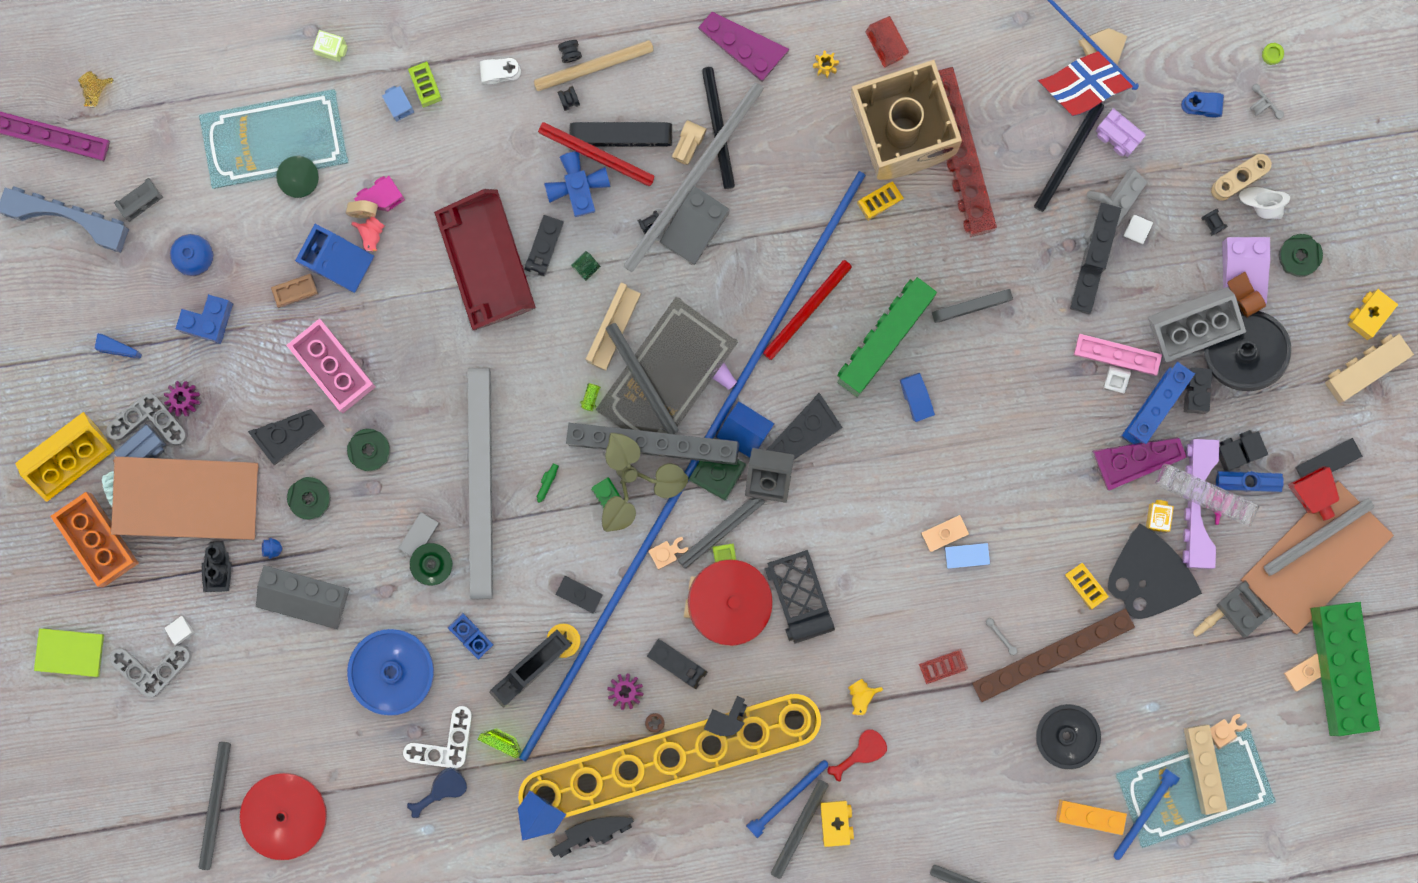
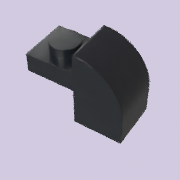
M739 696L736 697L729 716L712 709L704 730L719 736H730L737 733L744 725V722L737 720L738 715L743 717L747 704H744L745 699Z

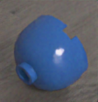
M195 234L182 235L174 241L170 250L171 263L175 269L188 276H197L207 271L212 264L214 256L210 243L200 235Z

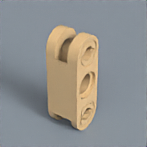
M1264 154L1255 155L1226 173L1212 185V196L1219 201H1224L1256 182L1270 171L1272 164L1270 158ZM1237 173H1242L1245 176L1246 181H1239L1237 179Z

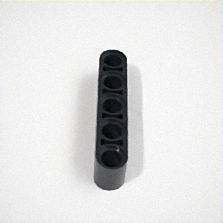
M573 122L569 125L570 135L595 147L672 146V123Z

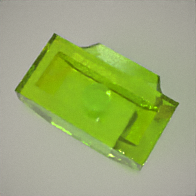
M497 728L483 731L477 739L515 759L518 758L521 752L517 739Z

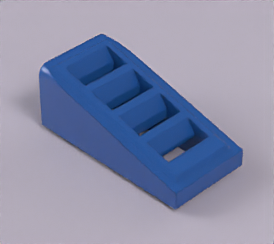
M97 334L95 349L100 353L141 358L142 354L139 351L108 336Z

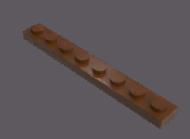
M1126 608L972 682V685L980 702H984L1135 628Z

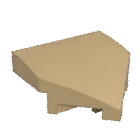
M1110 28L1090 35L1089 37L1117 65L1127 36ZM1085 38L1078 40L1086 56L1097 52Z

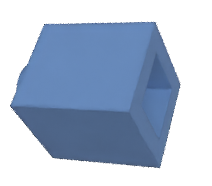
M393 86L382 95L396 122L414 113L401 86Z

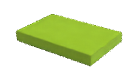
M39 628L34 671L99 677L104 634Z

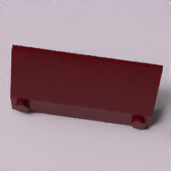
M482 189L434 212L472 331L536 309L497 189Z

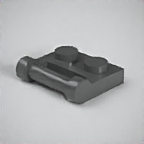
M1246 580L1241 582L1216 604L1243 638L1249 636L1257 627L1273 615L1271 610L1266 609L1250 590V585ZM1240 593H1243L1260 614L1257 618L1238 596Z

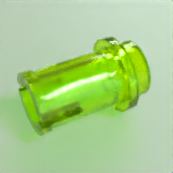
M587 383L583 401H580L582 409L593 411L596 408L595 402L601 388L600 386Z

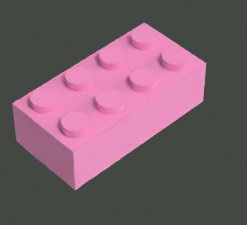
M318 319L286 345L342 413L346 412L376 388L321 319Z

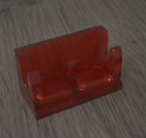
M890 16L870 24L865 31L884 68L902 60L903 56L909 53Z

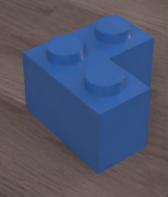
M208 294L203 313L198 314L181 309L175 329L181 333L221 344L233 303Z

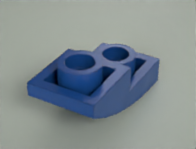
M916 373L900 379L905 400L908 401L913 421L918 422L934 416V409L921 374Z
M464 613L459 615L448 626V629L478 660L494 645Z

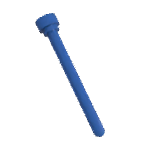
M826 760L821 761L759 820H751L746 825L756 838H759L764 833V826L828 767V762Z
M1164 770L1161 775L1162 783L1115 851L1113 856L1116 860H1120L1168 788H1172L1180 780L1178 776L1169 770Z

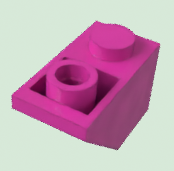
M385 176L380 177L374 182V186L369 189L364 188L356 194L357 197L354 198L355 201L373 202L378 205L377 210L387 212L405 201L390 176L386 178Z

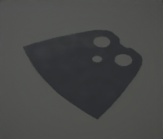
M1141 523L1124 546L1108 580V590L1115 598L1124 601L1127 612L1136 619L1157 615L1202 594L1195 578L1179 555L1162 538ZM1119 578H1126L1129 581L1127 590L1119 591L1116 588V581ZM1141 580L1146 581L1144 588L1139 586ZM1141 597L1146 600L1147 605L1144 610L1138 611L1133 607V602L1136 598Z

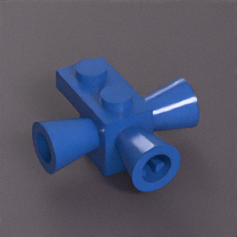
M570 152L561 155L559 158L568 175H564L566 182L544 183L549 203L569 194L575 217L594 213L595 208L590 188L611 187L606 167L586 176L585 170L581 171L580 153Z

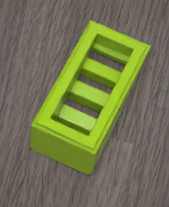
M428 62L408 69L423 108L442 101ZM426 68L427 72L415 76V72ZM429 76L428 80L421 83L417 82V80ZM430 83L432 84L431 87L426 88L424 90H420V87H423ZM434 90V94L423 97V94Z

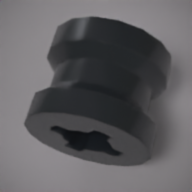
M569 40L558 45L559 51L562 52V63H570L582 58L581 52L578 51V40Z
M573 86L569 87L566 91L560 90L557 92L564 111L569 110L572 106H580Z

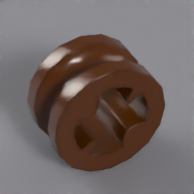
M657 713L650 714L645 720L646 728L653 733L661 731L665 725L663 717ZM652 717H657L656 720L660 719L661 724H658V729H653V726H649Z

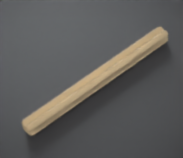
M648 40L535 79V88L537 91H541L651 53L654 50L653 45Z

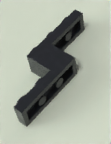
M1102 202L1099 205L1090 243L1084 252L1070 305L1071 310L1091 314L1101 274L1107 266L1122 209L1120 207Z

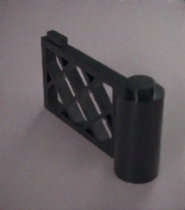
M808 550L767 563L768 568H765L768 580H773L788 623L789 628L785 629L788 640H793L794 644L835 631ZM803 556L806 557L808 563L804 571L793 566L796 559ZM783 564L789 567L785 577L782 578L775 574L773 566ZM808 568L810 569L811 575L806 573ZM791 569L802 574L798 584L786 580ZM804 576L813 579L815 583L811 591L800 586ZM777 578L780 579V580H782V583H781L780 586H779V583H778ZM785 582L796 587L791 598L783 595L781 592ZM815 588L817 589L818 595L813 593ZM798 589L809 594L804 605L793 600ZM811 596L820 599L822 608L813 610L807 607ZM784 599H786V600L789 601L788 604H787V606H786V603H785ZM791 602L802 607L800 614L790 618L788 612Z

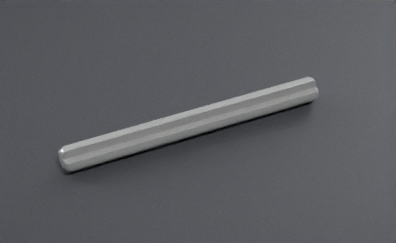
M1369 498L1363 500L1263 567L1265 572L1269 576L1275 574L1372 510L1374 504Z

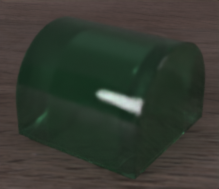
M587 251L571 264V267L585 281L601 267Z

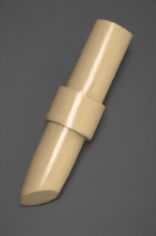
M1220 609L1205 618L1204 622L1193 631L1195 637L1212 628L1224 616Z

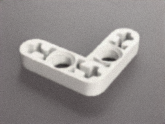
M459 706L453 711L447 747L410 743L403 750L404 758L413 763L448 768L463 766L466 761L471 729V710L468 707ZM462 709L468 715V718L464 719L462 724L467 725V729L461 727L454 728L455 724L459 725L460 718L456 717V714L461 713ZM456 731L464 733L465 740L462 743H456L453 740V735ZM451 745L456 747L464 746L463 751H458V757H461L462 760L458 761L457 765L453 764V760H450V756L455 755L456 750L451 749ZM414 746L416 751L423 752V747L427 748L424 754L425 761L421 760L423 757L421 755H416L412 759L411 754H408V750H411ZM433 749L438 750L441 755L437 762L429 759V752Z

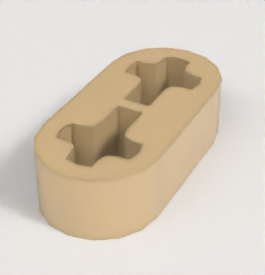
M364 200L349 202L346 215L354 218L375 217L378 205Z

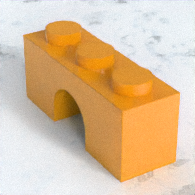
M1059 799L1055 821L1123 835L1127 814Z

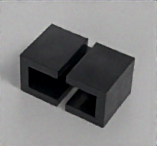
M1191 367L1189 370L1195 373L1185 389L1193 388V391L1185 393L1184 412L1206 414L1210 411L1211 392H1207V390L1211 389L1212 369Z
M1249 430L1239 434L1240 439L1233 441L1232 438L1219 442L1221 445L1219 447V459L1225 472L1269 455L1259 431L1252 433Z

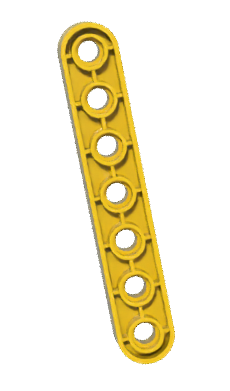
M787 694L746 707L743 717L739 715L737 717V720L744 722L743 727L737 733L730 736H719L704 730L708 720L705 719L538 770L530 774L522 782L518 794L519 804L522 803L529 790L537 794L541 787L548 786L555 792V799L551 804L566 813L564 818L805 745L817 735L821 725V715L816 704L804 695ZM792 710L799 711L804 718L802 726L798 729H790L785 724V716ZM750 723H757L762 728V737L756 742L746 740L743 734L745 726ZM707 736H716L721 741V749L718 753L707 754L703 750L702 742ZM667 748L675 749L680 755L679 763L674 767H667L661 761V754ZM632 761L637 765L638 774L634 779L628 780L621 776L620 766L623 762ZM588 773L596 778L597 785L592 792H584L580 789L578 781L581 775Z

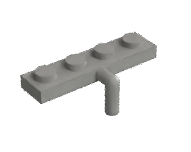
M1129 169L1110 198L1104 193L1088 191L1087 198L1122 208L1118 226L1147 184V181L1136 170ZM1095 220L1083 237L1089 243Z

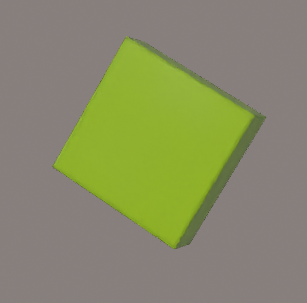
M734 543L713 547L715 562L736 560Z

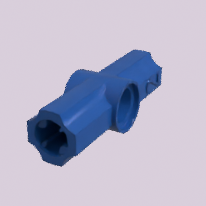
M1217 471L1216 475L1217 490L1282 492L1284 478L1281 473ZM1247 476L1253 478V487H1248L1245 484Z

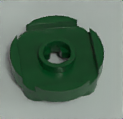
M1296 234L1282 244L1279 251V260L1287 274L1305 277L1316 271L1322 263V247L1310 235ZM1299 250H1302V253L1306 254V257L1303 258L1302 261H1300L1299 258H1296V254L1299 252Z
M362 429L356 432L349 441L347 455L350 462L356 468L367 472L376 471L388 462L390 444L381 432L374 429ZM370 444V446L374 448V451L372 452L371 456H368L367 453H363V450L366 449V445Z
M313 477L301 478L290 486L287 493V503L291 511L297 517L305 520L322 517L328 510L331 501L328 487L322 481ZM310 492L312 497H314V501L306 504V500L303 497L308 496Z

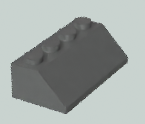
M263 565L257 586L256 607L338 630L350 588Z

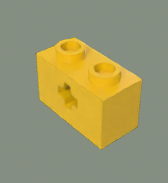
M1379 289L1373 292L1369 291L1362 299L1364 304L1361 308H1355L1349 316L1351 320L1347 325L1366 340L1374 337L1398 306L1395 301ZM1371 309L1374 311L1372 313L1373 317L1368 316Z
M846 800L820 802L824 847L850 845V840L854 839L853 826L849 827L848 818H852L851 805H847ZM835 817H839V820L843 821L839 829L831 825L832 822H835Z

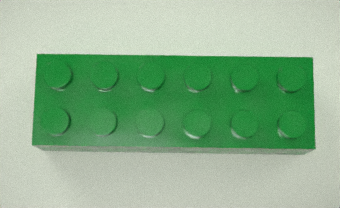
M916 277L914 281L910 279L901 292L903 296L901 298L897 296L889 307V314L884 313L875 325L878 327L876 331L870 330L864 338L863 343L865 345L863 348L858 346L851 355L850 360L852 362L849 365L845 363L838 372L839 380L837 383L856 398L863 392L935 298L937 291L920 278Z
M1361 602L1310 608L1329 736H1345L1380 731Z

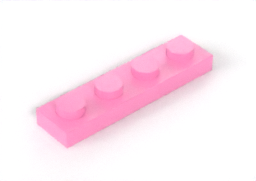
M1083 334L1078 335L1074 351L1075 356L1154 376L1158 374L1162 354Z

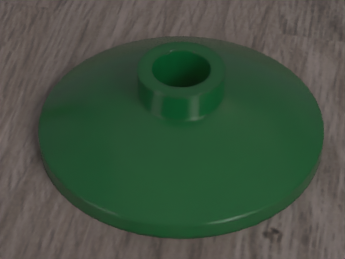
M426 543L419 546L410 558V571L413 577L424 585H438L444 582L452 571L453 563L450 553L446 548L436 543ZM430 560L436 563L432 569L427 565Z

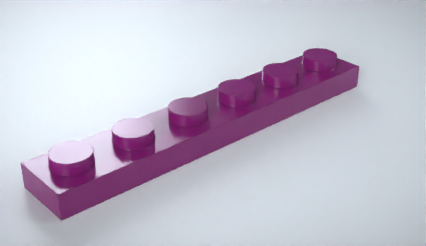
M0 112L1 135L105 161L110 141L107 139Z

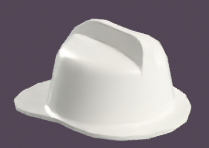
M1249 187L1243 189L1239 194L1240 200L1244 204L1253 206L1257 215L1264 219H1281L1284 215V206L1290 201V196L1285 192L1260 187Z

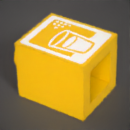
M1156 500L1155 503L1149 504L1146 527L1152 531L1170 532L1174 506L1168 505V501Z

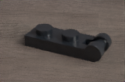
M543 215L524 270L529 272L532 270L538 272V275L545 277L564 221ZM536 257L543 259L541 265L535 263Z
M659 638L647 655L648 658L696 690L700 685L699 681L701 678L705 677L708 671ZM690 668L696 671L692 678L686 675Z

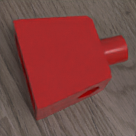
M1323 466L1288 484L1291 491L1308 513L1314 514L1319 511L1323 521L1335 516L1330 505L1339 501V495L1330 467Z

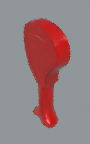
M873 729L865 730L859 737L856 750L839 765L829 766L828 774L834 775L836 781L840 782L843 772L853 764L870 763L880 759L887 752L885 740L877 731Z

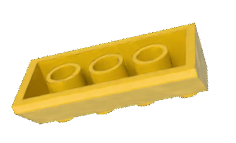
M82 412L15 464L20 476L47 502L115 450L97 425Z

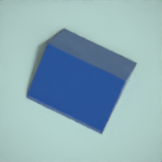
M738 402L728 415L716 437L720 440L737 441L740 444L739 452L750 458L752 448H760L775 423L743 403Z

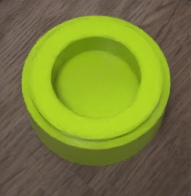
M1270 43L1262 51V58L1269 65L1278 64L1284 57V49L1278 43Z

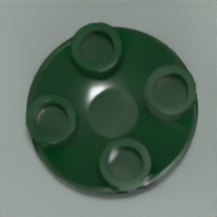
M291 156L279 165L276 179L279 188L286 195L302 198L308 196L317 188L319 174L315 164L310 159L303 156Z

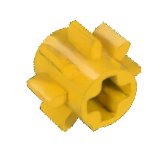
M824 50L821 57L819 55L815 56L818 63H814L813 68H818V76L822 73L828 78L829 73H837L836 68L833 67L839 65V61L833 59L835 53L829 55ZM830 62L829 66L822 67V63Z

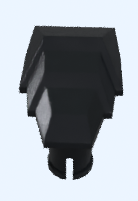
M223 541L210 542L205 550L204 563H202L203 592H229L232 562L229 561V553L226 552Z

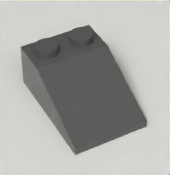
M694 186L674 216L660 243L695 265L729 215L730 209Z

